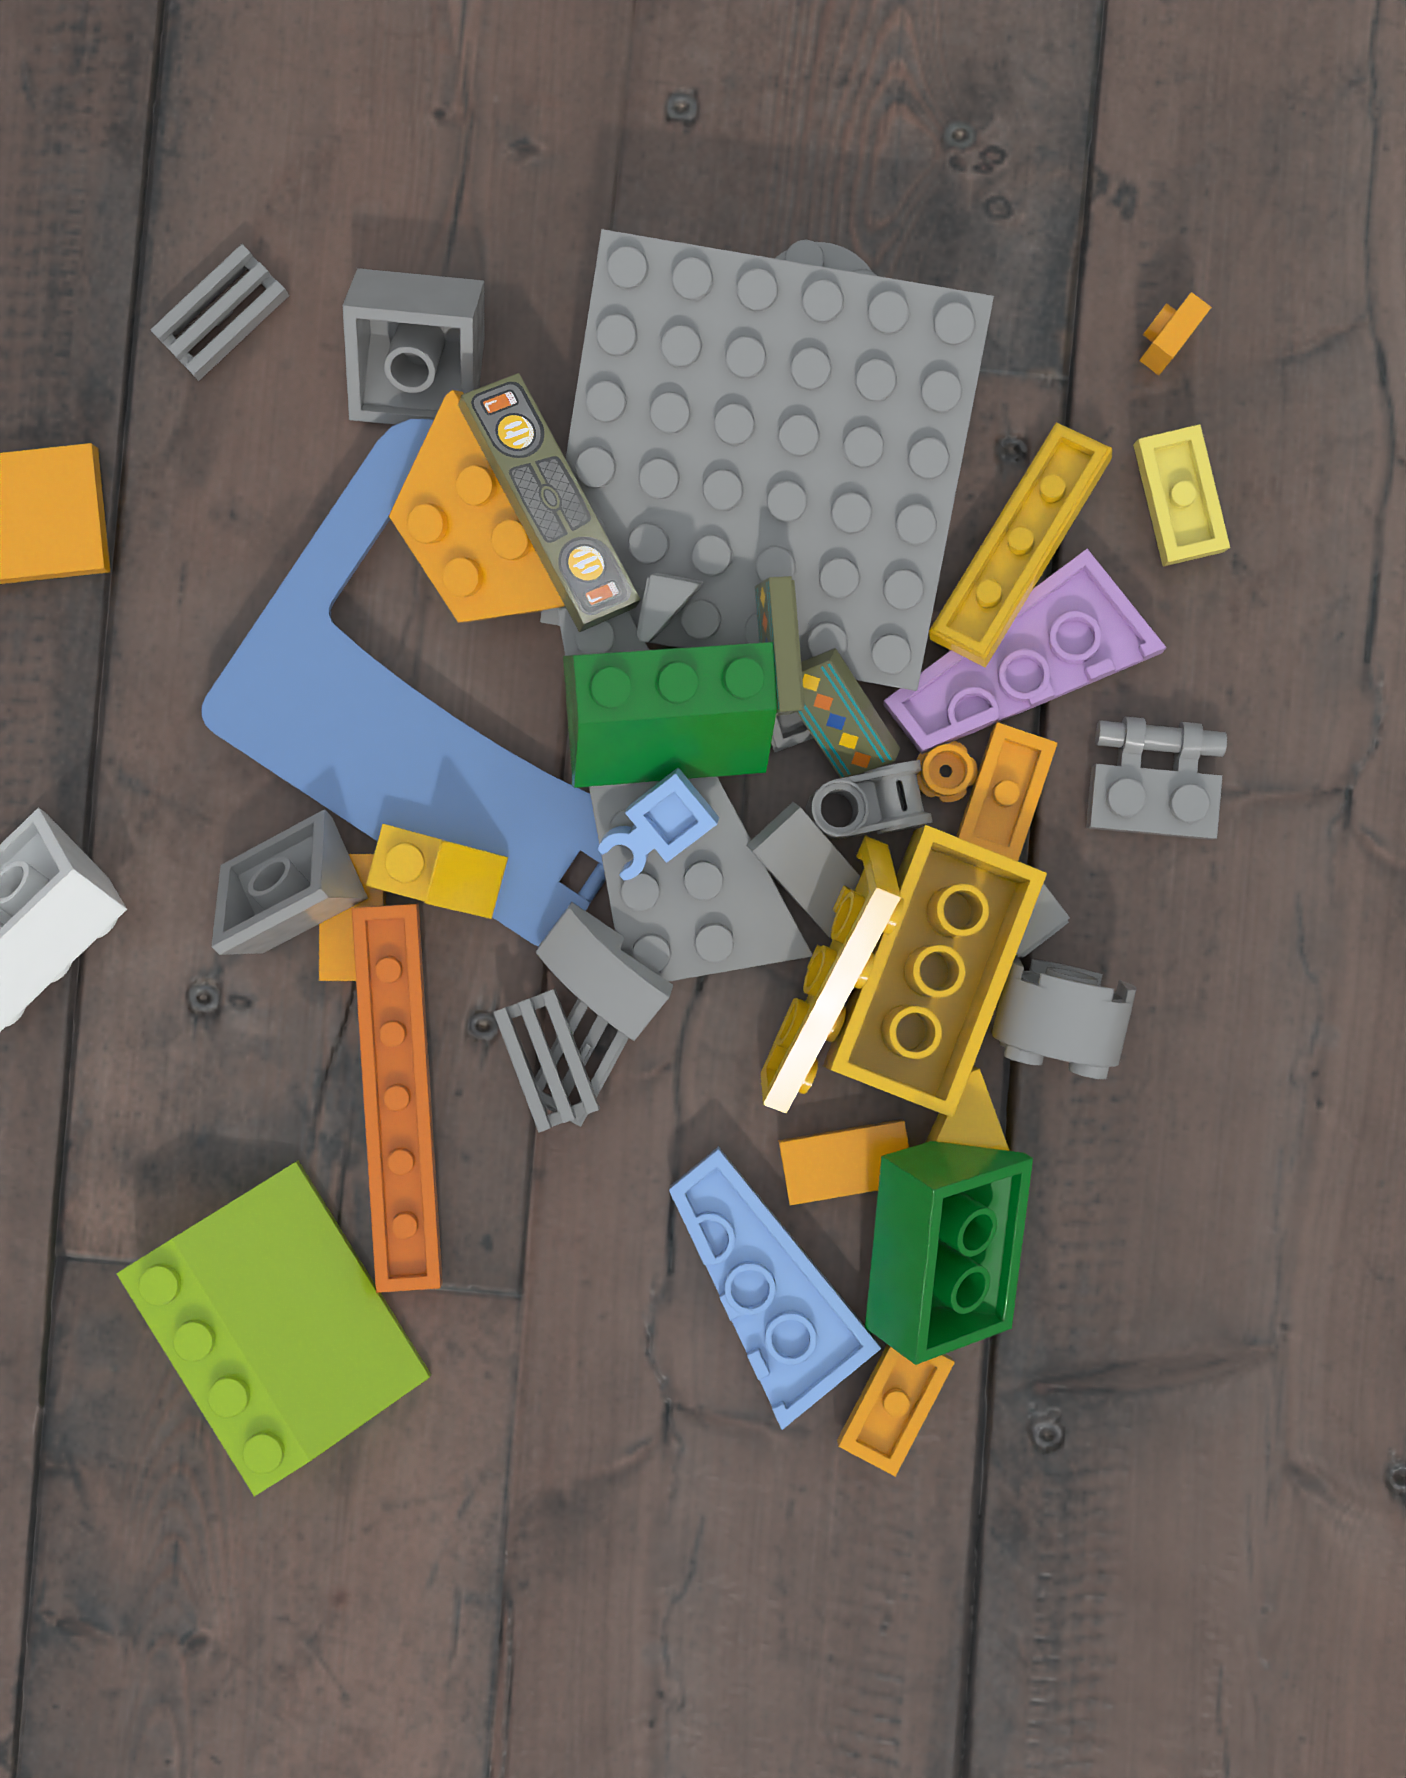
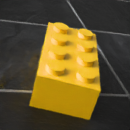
M924 825L915 829L896 876L901 898L904 899L901 917L893 932L889 935L882 933L872 952L875 954L874 965L865 985L861 989L853 987L846 1004V1016L837 1038L831 1043L823 1067L953 1118L1047 873L930 826Z

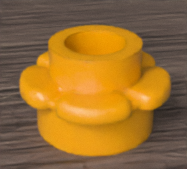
M957 741L937 746L924 754L919 753L917 757L922 768L917 774L918 785L921 792L927 797L937 796L942 802H955L963 798L967 793V787L973 785L976 781L978 773L976 761L969 756L967 748ZM947 765L951 768L952 772L949 777L941 776L940 768Z

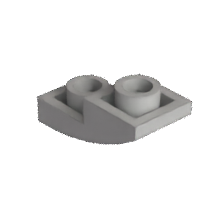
M571 902L540 943L536 954L575 996L610 1025L635 1041L669 999L673 984L622 951L621 946L625 937Z

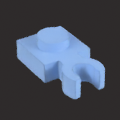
M676 768L627 807L625 814L634 825L632 827L618 826L609 830L602 838L598 851L603 855L616 845H624L630 848L634 858L622 867L619 874L624 881L630 880L643 870L649 852L653 849L667 863L718 824L719 816L683 772Z

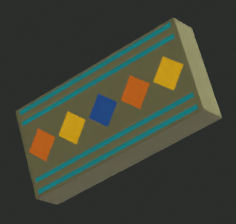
M792 576L769 577L755 586L759 643L773 642L777 700L776 716L802 711L803 707H805L795 581L792 580Z
M834 648L802 661L805 707L797 713L839 777L855 776L895 762L900 747L837 649Z

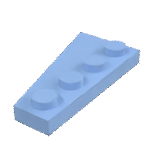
M718 1146L669 1187V1191L703 1264L706 1265L730 1321H732L746 1350L751 1366L770 1401L775 1417L783 1430L877 1353L881 1346Z

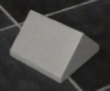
M325 809L220 865L211 946L219 955L263 954L368 899L335 822Z

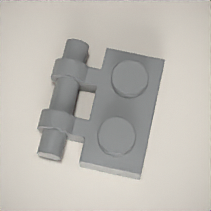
M1124 716L1122 722L1099 720L1096 726L1095 744L1098 746L1118 747L1117 766L1094 764L1091 766L1086 828L1207 840L1217 839L1223 775L1197 773L1198 759L1200 755L1223 757L1227 747L1226 732L1203 730L1201 723L1181 722L1177 728L1146 725L1144 718ZM1143 750L1173 752V771L1140 768Z

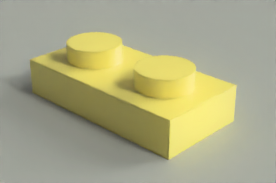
M1201 425L1138 439L1133 446L1162 566L1215 555L1228 550L1230 544Z

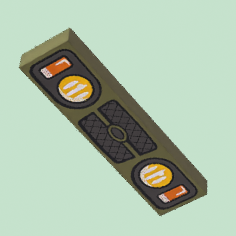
M517 373L462 394L458 406L578 631L582 632L636 608L641 599L520 374Z

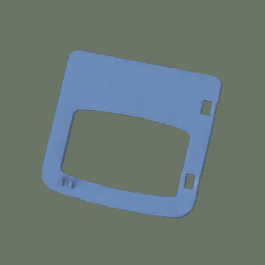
M409 419L392 426L376 442L206 695L202 704V718L205 725L214 734L376 841L379 839L382 824L509 857L493 918L530 943L539 946L571 902L586 911L606 881L602 856L598 851L599 839L590 793L574 788L571 784L544 772L452 716L366 653L341 631L331 618V609L334 602L389 522V514L434 421L432 419ZM581 850L599 863L577 894L562 884L560 880Z

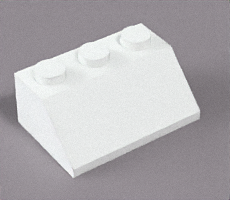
M39 807L0 844V1032L5 1027L14 1024L22 1016L25 1008L50 983L62 978L69 970L72 962L97 938L106 935L114 927L117 919L127 910L105 873Z

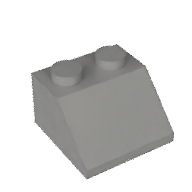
M357 268L342 305L349 420L394 425L409 419L434 420L445 395L450 391L457 390L465 394L480 388L485 339L483 280Z

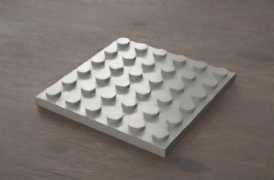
M601 229L566 461L641 599L637 607L629 611L637 628L646 580L651 574L663 573L704 582L694 596L650 643L678 648L759 643L755 586L769 577L792 576V580L795 581L801 662L836 648L856 680L913 691L918 690L994 296ZM566 607L543 610L540 622L560 626L557 609Z

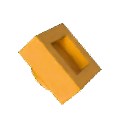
M1192 292L1178 310H1175L1166 303L1143 334L1152 344L1139 361L1157 375H1160L1212 307Z

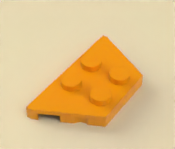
M457 390L450 391L443 399L389 514V518L458 623L565 607L458 406L460 397L464 393Z

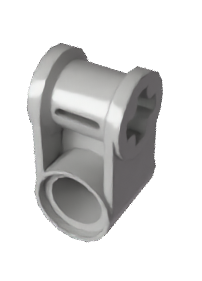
M920 760L888 765L864 772L865 774L834 779L819 787L809 797L805 807L806 814L828 840H841L875 832L877 834H885L933 823L931 813L924 812L916 774L922 770ZM840 794L850 802L852 818L846 827L831 826L823 819L821 803L826 795Z

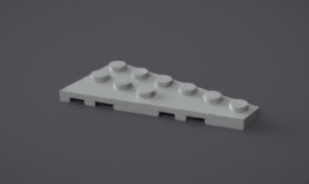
M557 609L565 656L649 650L647 644L644 641H639V637L636 636L638 628L629 611L579 632L567 609ZM718 777L688 779L716 812L719 820L715 827L666 863L659 853L653 849L649 852L643 870L636 877L624 881L619 874L622 867L634 858L630 848L624 845H616L607 853L601 854L614 928L617 933L625 937L621 950L668 982L807 958L813 955L768 870L746 846L751 841V838ZM660 781L589 787L599 844L604 835L612 828L618 826L632 827L634 825L625 814L627 807Z

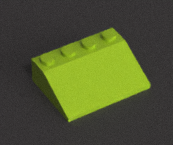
M299 1161L286 1167L116 1273L254 1497L312 1461L432 1375L382 1294L376 1293L374 1281Z

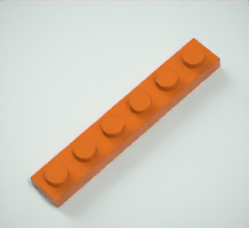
M419 903L354 907L351 910L376 1293L439 1289L442 1286L443 1280Z

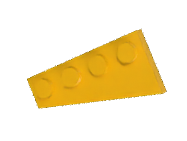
M866 835L856 855L858 859L863 860L864 870L855 890L843 885L833 907L836 916L831 929L830 947L817 945L807 966L808 970L804 980L803 991L808 994L806 1001L798 998L792 1000L761 1071L763 1105L784 1113L788 1112L798 1092L806 1094L810 1089L817 1073L818 1059L816 1057L825 1040L833 1042L837 1038L845 1020L846 1007L844 1004L853 987L861 989L867 982L875 960V954L872 952L882 933L889 935L893 932L903 911L904 899L900 895L889 846Z

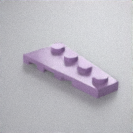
M1086 549L1032 590L986 668L951 650L921 672L917 691L900 688L884 700L883 706L917 750L924 754L937 746L956 741L997 722H1001L1162 654L1166 646L1091 552Z

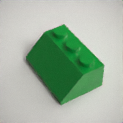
M773 642L563 656L572 786L574 788L661 781L676 768H679L688 779L766 773L777 713Z
M929 1141L881 1156L865 1328L913 1364H920L1012 1329L1033 1163L1031 1156L1023 1152Z

